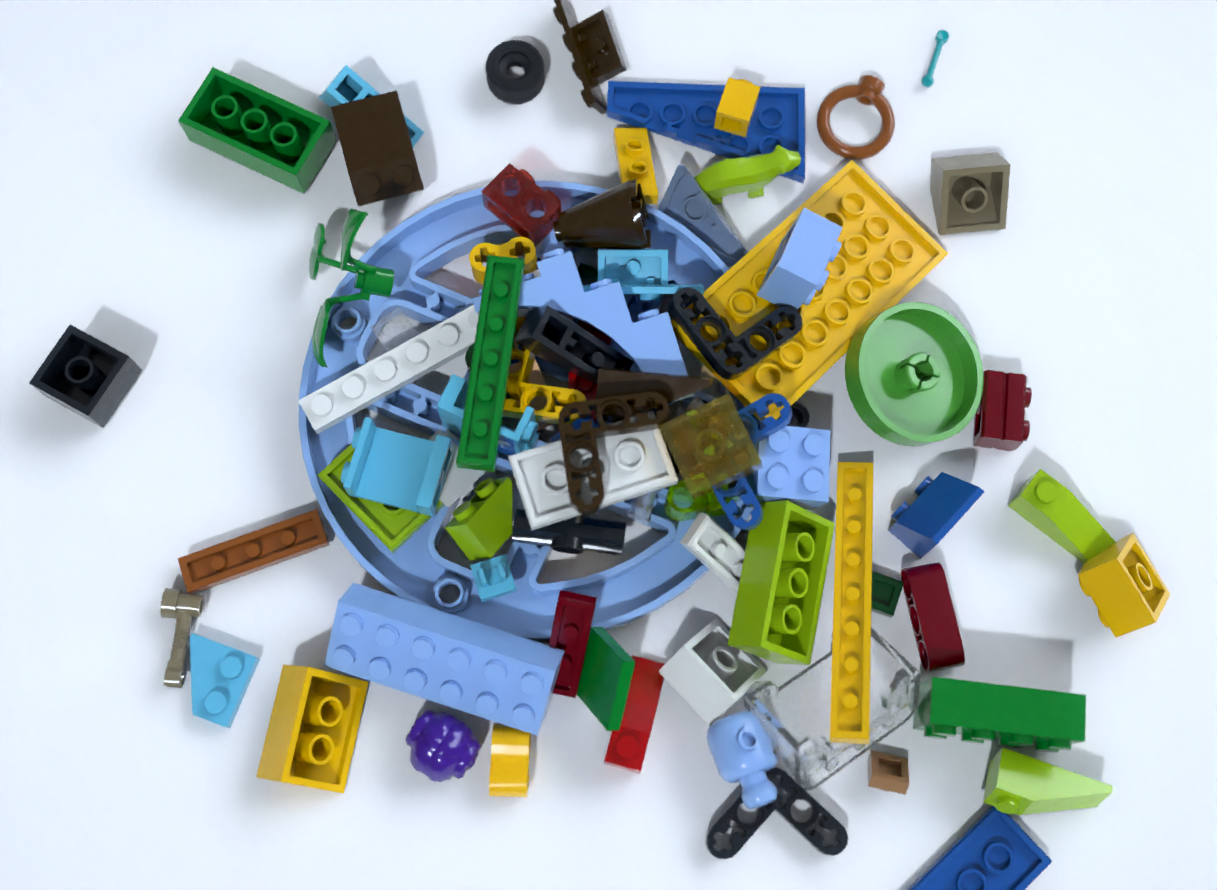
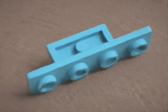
M598 249V281L611 278L612 283L619 281L625 300L626 294H640V300H661V294H675L684 287L694 288L701 294H704L703 284H668V249ZM582 284L585 292L591 291L590 284Z

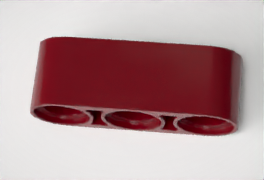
M937 562L902 569L901 580L904 582V595L924 670L932 672L963 666L965 664L964 648L942 565Z

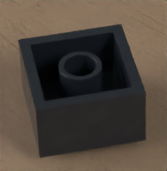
M70 324L29 384L45 397L104 428L142 372V369L128 355Z

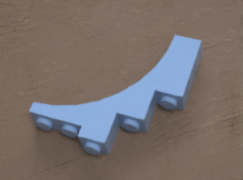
M563 248L546 252L543 254L544 260L536 262L541 276L535 278L533 273L523 275L518 309H536L548 305L559 313L590 324L613 339L634 360L642 372L688 376L668 312L660 314L658 308L638 314L639 321L632 323L620 282L612 283L611 278L600 280L590 284L591 291L585 292L571 251L564 253ZM483 289L479 290L480 296L472 298L475 311L478 314ZM693 393V394H690V395H688V396L682 397V398H680V399H677V400H675V401H672V402H670V403H673V402H676V401H679V400H682V399H685V398H688V397H692V396H694V393Z

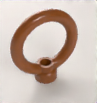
M863 75L857 85H846L837 88L822 101L817 112V130L825 146L836 155L852 160L867 159L881 152L890 142L895 129V117L891 105L882 95L885 84L880 79L870 75ZM849 98H856L858 102L864 105L875 106L881 116L882 127L879 135L873 142L864 146H850L836 138L831 130L829 121L833 108L839 102Z

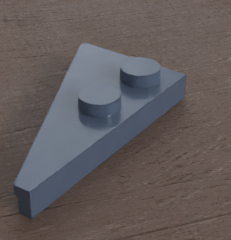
M682 164L678 165L658 210L685 226L707 244L725 264L732 267L748 253L747 249L688 169Z

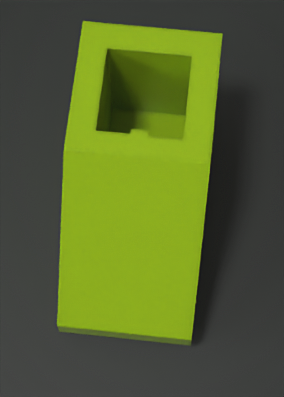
M509 477L494 480L487 478L480 482L474 489V496L454 510V518L445 527L469 560L492 558L512 534V481Z

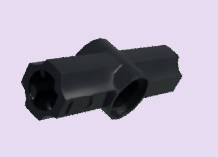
M516 509L512 541L550 546L554 551L568 554H581L584 551L622 556L626 522L588 518V515L581 514L531 530L525 509Z

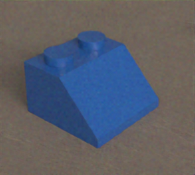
M941 472L934 480L927 476L914 490V493L919 497L911 505L904 501L892 514L891 518L896 522L888 531L921 559L944 538L984 491L976 485Z

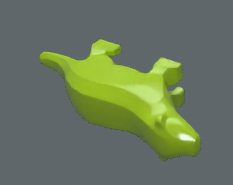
M777 145L771 153L717 161L707 166L694 179L713 205L722 204V197L729 194L749 191L747 196L750 199L764 196L763 187L779 175L792 171L801 163V157L798 151H790Z

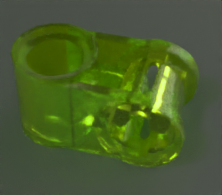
M722 472L718 477V486L722 490H729L728 481L730 480V475L728 472ZM705 476L679 481L677 484L672 485L664 501L666 514L676 521L695 519L699 512L708 514L710 517L726 514ZM677 494L687 496L691 506L688 508L676 506L673 496ZM731 498L726 499L727 504L732 500Z

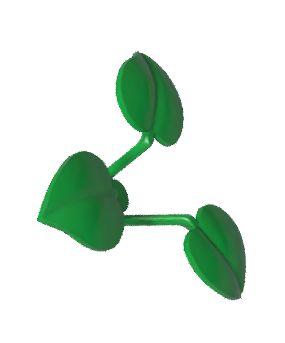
M356 209L349 210L344 223L340 262L326 258L322 254L323 245L326 243L323 223L317 224L314 233V246L311 249L309 259L310 279L316 280L319 263L339 268L342 271L355 273L354 288L360 289L361 292L327 298L323 306H320L313 329L312 348L314 357L321 367L328 368L323 357V348L329 312L332 306L355 300L369 301L370 294L389 298L393 287L394 270L368 265L351 257L350 249L365 217L368 215V213Z

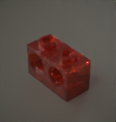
M510 163L481 191L484 207L520 237L530 239L534 243L535 248L554 229L553 222L558 221V214L562 212L561 201L552 191L542 190L535 184L534 178L526 170H518ZM509 190L519 191V193L515 196H507L504 194ZM536 210L543 211L545 213L541 217H532L529 215L531 212Z

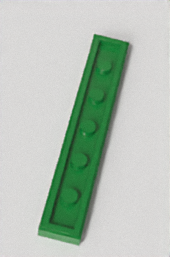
M492 255L487 257L456 460L457 468L495 472L525 266L524 259Z

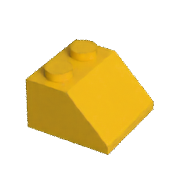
M1134 533L1126 535L1086 561L1077 574L1082 591L1085 595L1091 596L1098 608L1100 621L1105 627L1111 629L1115 638L1156 623L1171 595Z

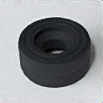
M521 40L505 41L493 48L487 57L485 65L487 84L492 94L500 101L508 104H523L533 100L541 92L545 82L544 61L540 52L533 45ZM518 66L525 72L520 78H510L506 74L507 70Z

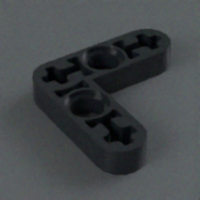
M684 287L679 289L669 305L673 319L715 372L727 380L739 378L790 342L801 330L803 324L802 317L797 310L789 306H782L735 337L704 296L694 288ZM682 302H692L694 305L692 309L686 308L683 310L680 307ZM702 314L704 317H701L696 325L692 323L694 318L698 319ZM788 320L791 324L789 328L784 327L775 335L772 330L778 323ZM703 326L713 327L718 333V340H705L700 334V328ZM759 335L763 337L767 343L766 350L758 351L754 349L750 344V336ZM724 342L726 344L725 348H721L719 352L716 353L714 350H717L720 347V345ZM735 357L738 360L736 365L727 366L725 363L727 358Z
M776 767L767 771L766 775L770 778L779 776L781 781L778 785L785 793H789L791 787L796 791V794L786 800L783 809L777 803L784 798L777 793L775 801L758 807V818L754 823L744 824L740 821L737 814L740 804L743 803L741 793L709 829L705 839L706 848L712 856L719 859L732 858L775 811L823 855L833 856L840 854L848 844V834L843 825L785 771ZM797 800H804L811 807V816L806 822H797L791 815V806ZM819 814L824 817V821L818 823L822 828L827 831L836 829L838 832L835 836L836 841L839 842L836 847L833 845L824 847L822 845L824 836L817 829H813L811 835L806 831L807 828L816 823ZM730 816L735 826L746 831L742 838L738 832L732 835L729 839L732 848L729 851L723 848L716 851L714 846L717 841L713 836L716 832L723 835L732 827L725 823L726 819Z

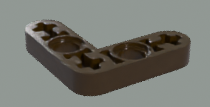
M643 392L573 402L561 409L558 415L561 447L569 500L576 512L590 515L597 512L604 502V486L596 438L660 428L665 424L669 412L668 402L661 394L657 392ZM648 403H653L655 409H661L657 412L655 419H650L648 413L636 414V422L630 423L631 410L629 405H635L634 412L644 411ZM611 407L619 408L624 413V420L618 425L607 424L602 417L606 409ZM591 410H597L596 422L598 428H592V420L581 422L580 429L573 430L571 424H565V422L570 421L571 414H578L581 420L591 419ZM585 449L592 455V461L587 467L578 468L571 463L570 456L575 450ZM595 473L596 477H591L589 475ZM572 476H588L590 492L598 494L592 497L591 504H584L582 498H576V495H580L582 492L581 478L573 481Z

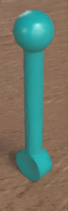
M940 30L936 34L935 40L937 44L927 74L921 79V84L924 87L929 88L934 84L933 74L943 44L947 43L949 39V33L945 30Z

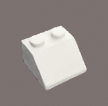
M717 618L685 643L658 671L667 680L668 684L693 708L694 712L709 726L721 717L767 672L752 654L728 646L730 631Z

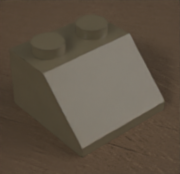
M998 152L931 158L930 193L939 235L1006 229L1010 163Z

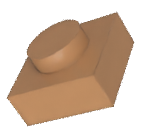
M871 750L867 761L868 786L906 795L909 786L908 758Z

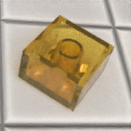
M729 393L659 426L693 500L762 468L759 455Z

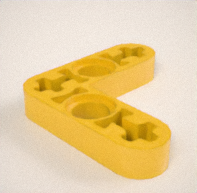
M517 317L514 340L526 317ZM513 342L511 360H521L522 367L518 372L509 374L506 393H509L512 399H505L503 417L521 419L526 407L529 406L534 397L545 396L548 398L546 406L539 411H534L536 422L558 425V415L565 405L573 402L587 401L585 395L575 389L528 383L536 355L522 346L523 351L520 350L519 344ZM556 399L558 400L560 406H556ZM571 414L570 421L565 422V424H571L579 418L578 414Z

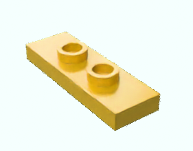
M614 128L613 141L620 184L637 178L638 184L640 183L645 203L657 204L659 195L647 128Z

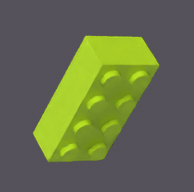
M787 500L760 502L763 509V519L756 528L749 530L728 646L777 664L810 665L835 523Z

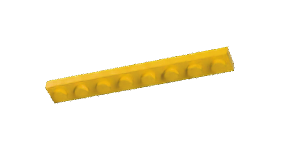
M837 462L830 742L869 744L873 463Z

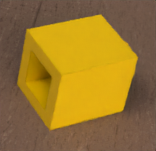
M728 77L716 112L714 128L746 137L757 105L760 86L753 85L745 79L737 80Z

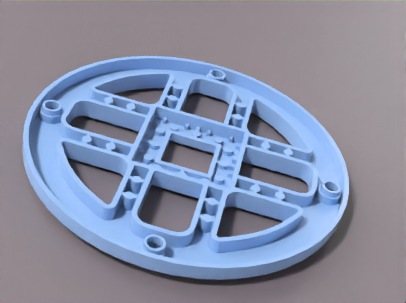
M559 181L510 182L486 186L455 195L429 206L403 221L379 239L359 259V261L368 265L394 270V281L390 297L370 294L369 301L355 300L332 306L329 312L323 348V357L328 368L321 367L317 363L313 354L311 337L303 365L299 400L366 364L369 353L383 325L393 316H407L434 327L472 306V298L427 281L424 278L449 262L470 253L477 244L491 243L495 245L508 242L515 237L538 238L535 244L537 262L544 260V253L563 248L564 253L571 251L574 255L580 248H566L563 241L557 242L553 222L558 221V214L601 194L607 191V189ZM646 204L649 218L647 219V227H644V230L651 229L652 246L647 249H668V284H703L705 291L729 270L727 265L711 248L685 226ZM348 272L331 298L361 293L360 289L354 288L355 273ZM626 294L625 301L632 323L639 321L638 314L657 308L659 310L666 294H661V300H640V294ZM682 302V303L685 305V307H687V306H689L692 302H688V303ZM357 318L356 325L351 329L339 327L345 319ZM611 339L610 346L612 348H614L621 354L625 355L626 357L634 361L613 339ZM535 356L541 372L568 382L569 371ZM513 359L511 360L510 365L515 364L521 360ZM634 362L630 370L641 371ZM467 370V372H466V374H465V376H464V379H466V381H467V385H468L469 375H470V371H469V370ZM721 382L723 400L701 391L695 392L692 397L682 399L685 408H687L695 398L699 397L720 417L724 415L729 417L745 406ZM412 383L366 407L371 411L431 436L439 429L444 434L447 431L443 426L436 407L441 395ZM299 404V431L302 454L312 489L323 514L334 532L357 562L385 589L397 597L533 641H550L560 590L597 597L591 627H603L606 631L638 620L660 609L687 591L709 572V569L680 543L699 512L708 514L734 540L741 531L728 519L707 479L700 491L694 495H680L662 488L605 507L608 510L666 534L662 539L632 559L587 577L538 584L551 554V547L512 542L506 556L517 592L481 602L472 570L446 560L438 554L439 540L459 498L450 507L444 505L434 517L428 520L395 553H392L317 476L352 444L353 435L357 428L356 413L317 434ZM753 414L751 415L758 424L761 423ZM691 420L697 435L704 431ZM747 421L737 422L732 429L733 437L738 440L747 439V433L752 430L751 423ZM502 425V427H504V428H506V429H509V430L515 432L514 429L509 428V427H507V426H505V425ZM449 430V431H450L451 433H453L457 438L460 439V434L455 433V432ZM724 435L722 437L724 440L712 445L715 449L716 446L724 442L729 449L733 446V444L728 440L726 435ZM449 437L459 447V440ZM538 440L536 447L546 445L548 443ZM747 449L734 456L745 477ZM498 451L495 469L514 477L508 458L509 455ZM728 470L722 472L718 477L719 488L730 490L731 488L727 485L726 478L728 475L737 474ZM745 489L739 495L745 494ZM739 495L726 499L727 504L732 499L737 503L740 513L736 515V518H743L747 522L754 506L747 507ZM447 585H456L460 589L458 600L450 604L442 602L440 600V591Z

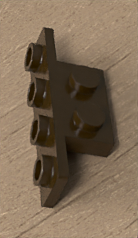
M554 0L556 5L553 8L554 15L563 26L565 32L562 35L563 42L574 58V61L571 63L572 69L577 78L581 80L584 88L581 90L582 98L589 108L593 107L603 115L607 113V105L600 84L627 70L610 18L604 10H601L578 23L573 6L569 0Z

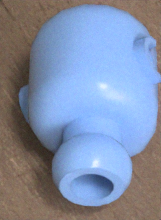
M743 711L726 716L710 725L706 738L721 778L726 782H740L743 789L741 795L743 804L748 809H755L777 799L776 786L768 780L766 772L774 768L778 761L772 744L775 739L767 732L761 716L753 711Z

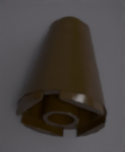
M637 178L628 180L558 214V221L553 222L557 242L563 241L566 248L647 249L652 246L651 229L644 230V227H647V219L649 217L640 183L638 184Z

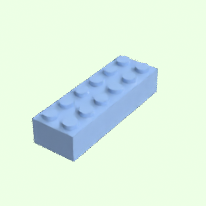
M353 583L337 603L324 666L530 734L538 735L549 708L565 651L558 648H550L546 644Z

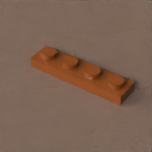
M315 509L177 559L187 592L195 594L329 546L330 543L320 512Z

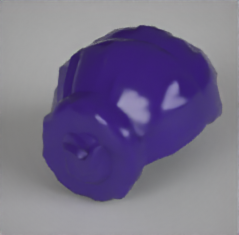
M430 709L425 710L414 722L405 738L407 745L411 747L410 762L414 769L426 775L430 780L437 782L449 780L452 777L463 778L466 770H469L475 764L479 751L482 748L481 743L475 738L467 724L452 714L434 712Z

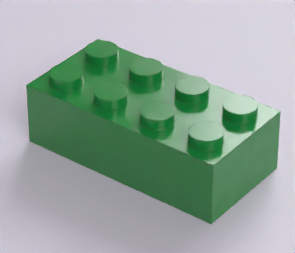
M212 67L178 120L189 141L303 194L309 188L337 141L329 120Z
M931 677L915 685L913 729L924 730V737L947 739V736H956L958 734L961 735V741L969 743H984V741L998 739L999 746L1022 748V745H1033L1034 743L1036 744V750L1044 752L1071 750L1072 744L1085 742L1086 695L940 677Z

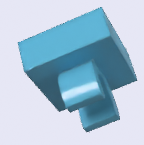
M506 554L470 565L481 602L517 592Z

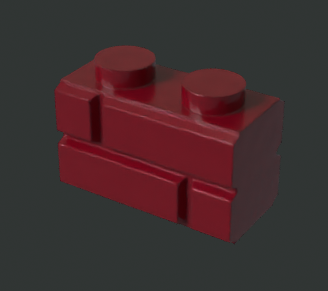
M986 370L983 372L982 398L975 413L973 445L975 447L1015 451L1023 441H1027L1030 432L1029 420H1024L1025 408L1029 407L1032 397L1031 388L1026 387L1027 376L1025 374Z

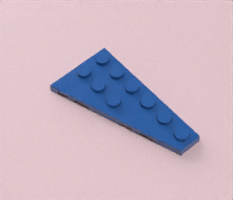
M608 81L607 117L638 128H647V131L729 159L771 153L774 151L775 146L780 145L790 151H798L801 163L792 171L779 176L800 183L804 182L805 88L760 86L757 105L747 135L742 137L714 128L716 112L726 85Z

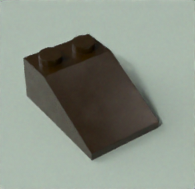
M397 90L331 107L357 206L360 207L424 190Z

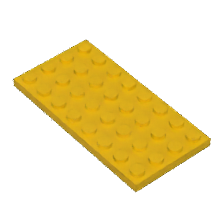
M853 160L845 165L702 294L735 337H737L779 308V306L757 296V293L782 238L803 208L843 227L837 241L842 243L841 248L834 261H829L825 269L829 271V275L820 291L816 290L808 306L802 304L797 310L802 317L803 324L801 330L790 342L739 378L727 380L715 372L674 319L671 321L675 336L745 407L771 393L784 396L792 406L847 353L854 334L864 322L874 315L895 306L948 255ZM691 303L686 308L692 309L694 306L693 303ZM701 314L698 319L695 317L692 323L696 325L700 318L704 316ZM788 320L780 321L772 331L776 335L778 331L784 327L789 328L791 324ZM703 326L700 328V334L705 340H718V333L713 327ZM759 335L750 336V344L754 349L758 351L766 350L767 343L763 337ZM723 342L720 345V347L714 351L718 353L721 348H725L726 344ZM735 357L727 358L725 363L727 366L736 365L738 360ZM773 403L768 406L770 412L766 416L760 418L757 412L753 413V415L761 423L763 419L769 416L777 420L781 416L780 410L784 406L777 407Z

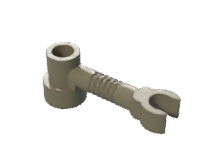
M166 588L163 592L160 612L163 618L176 619V630L174 631L170 660H168L164 675V685L182 688L185 675L186 645H188L192 617H201L204 596L183 594L182 590Z

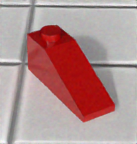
M632 655L635 666L621 727L619 730L611 732L604 764L640 774L664 677L658 671L665 664Z

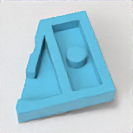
M192 633L190 636L192 715L231 728L260 658Z

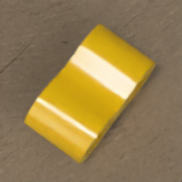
M525 237L512 238L502 245L480 243L473 247L469 254L473 277L482 285L486 267H483V262H487L488 255L510 258L524 256L525 266L523 275L532 273L537 269L536 248L534 243Z
M500 723L493 724L489 796L528 797L531 750L530 733Z

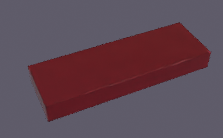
M560 590L549 646L550 648H558L565 652L553 690L554 694L576 698L597 597Z

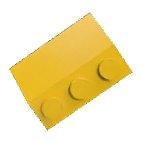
M283 665L256 777L344 794L369 682L308 666Z

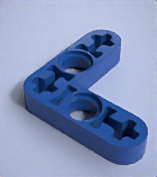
M771 393L765 395L701 432L692 443L693 455L728 519L741 530L756 528L763 519V509L734 456L789 424L792 419V408L788 400L780 394ZM773 403L777 407L784 406L780 410L782 417L778 420H775L772 416L762 420L765 426L762 430H760L758 423L751 416L755 412H757L760 418L766 416L770 412L768 406ZM740 421H747L752 425L751 435L744 440L735 439L732 434L734 425ZM722 431L725 432L726 437L733 444L729 449L724 442L716 446V455L714 457H710L707 453L701 454L705 450L704 443L710 440L712 444H717L724 440L719 435ZM727 470L735 472L738 478L736 486L730 490L720 489L718 486L719 475ZM744 489H746V494L739 495ZM739 495L747 507L754 506L755 509L750 512L752 519L747 522L743 518L737 519L736 515L740 513V508L733 499L728 504L726 499Z

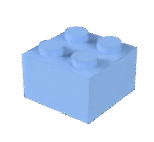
M803 208L782 238L757 296L779 307L789 306L798 310L802 304L808 306L816 290L820 291L828 278L829 271L825 269L829 261H834L841 248L842 243L837 241L843 227Z
M763 423L758 424L760 430L765 428ZM785 426L783 429L747 449L746 479L759 502L787 500L804 509L815 510L829 502L830 430ZM752 430L747 433V438L751 435Z

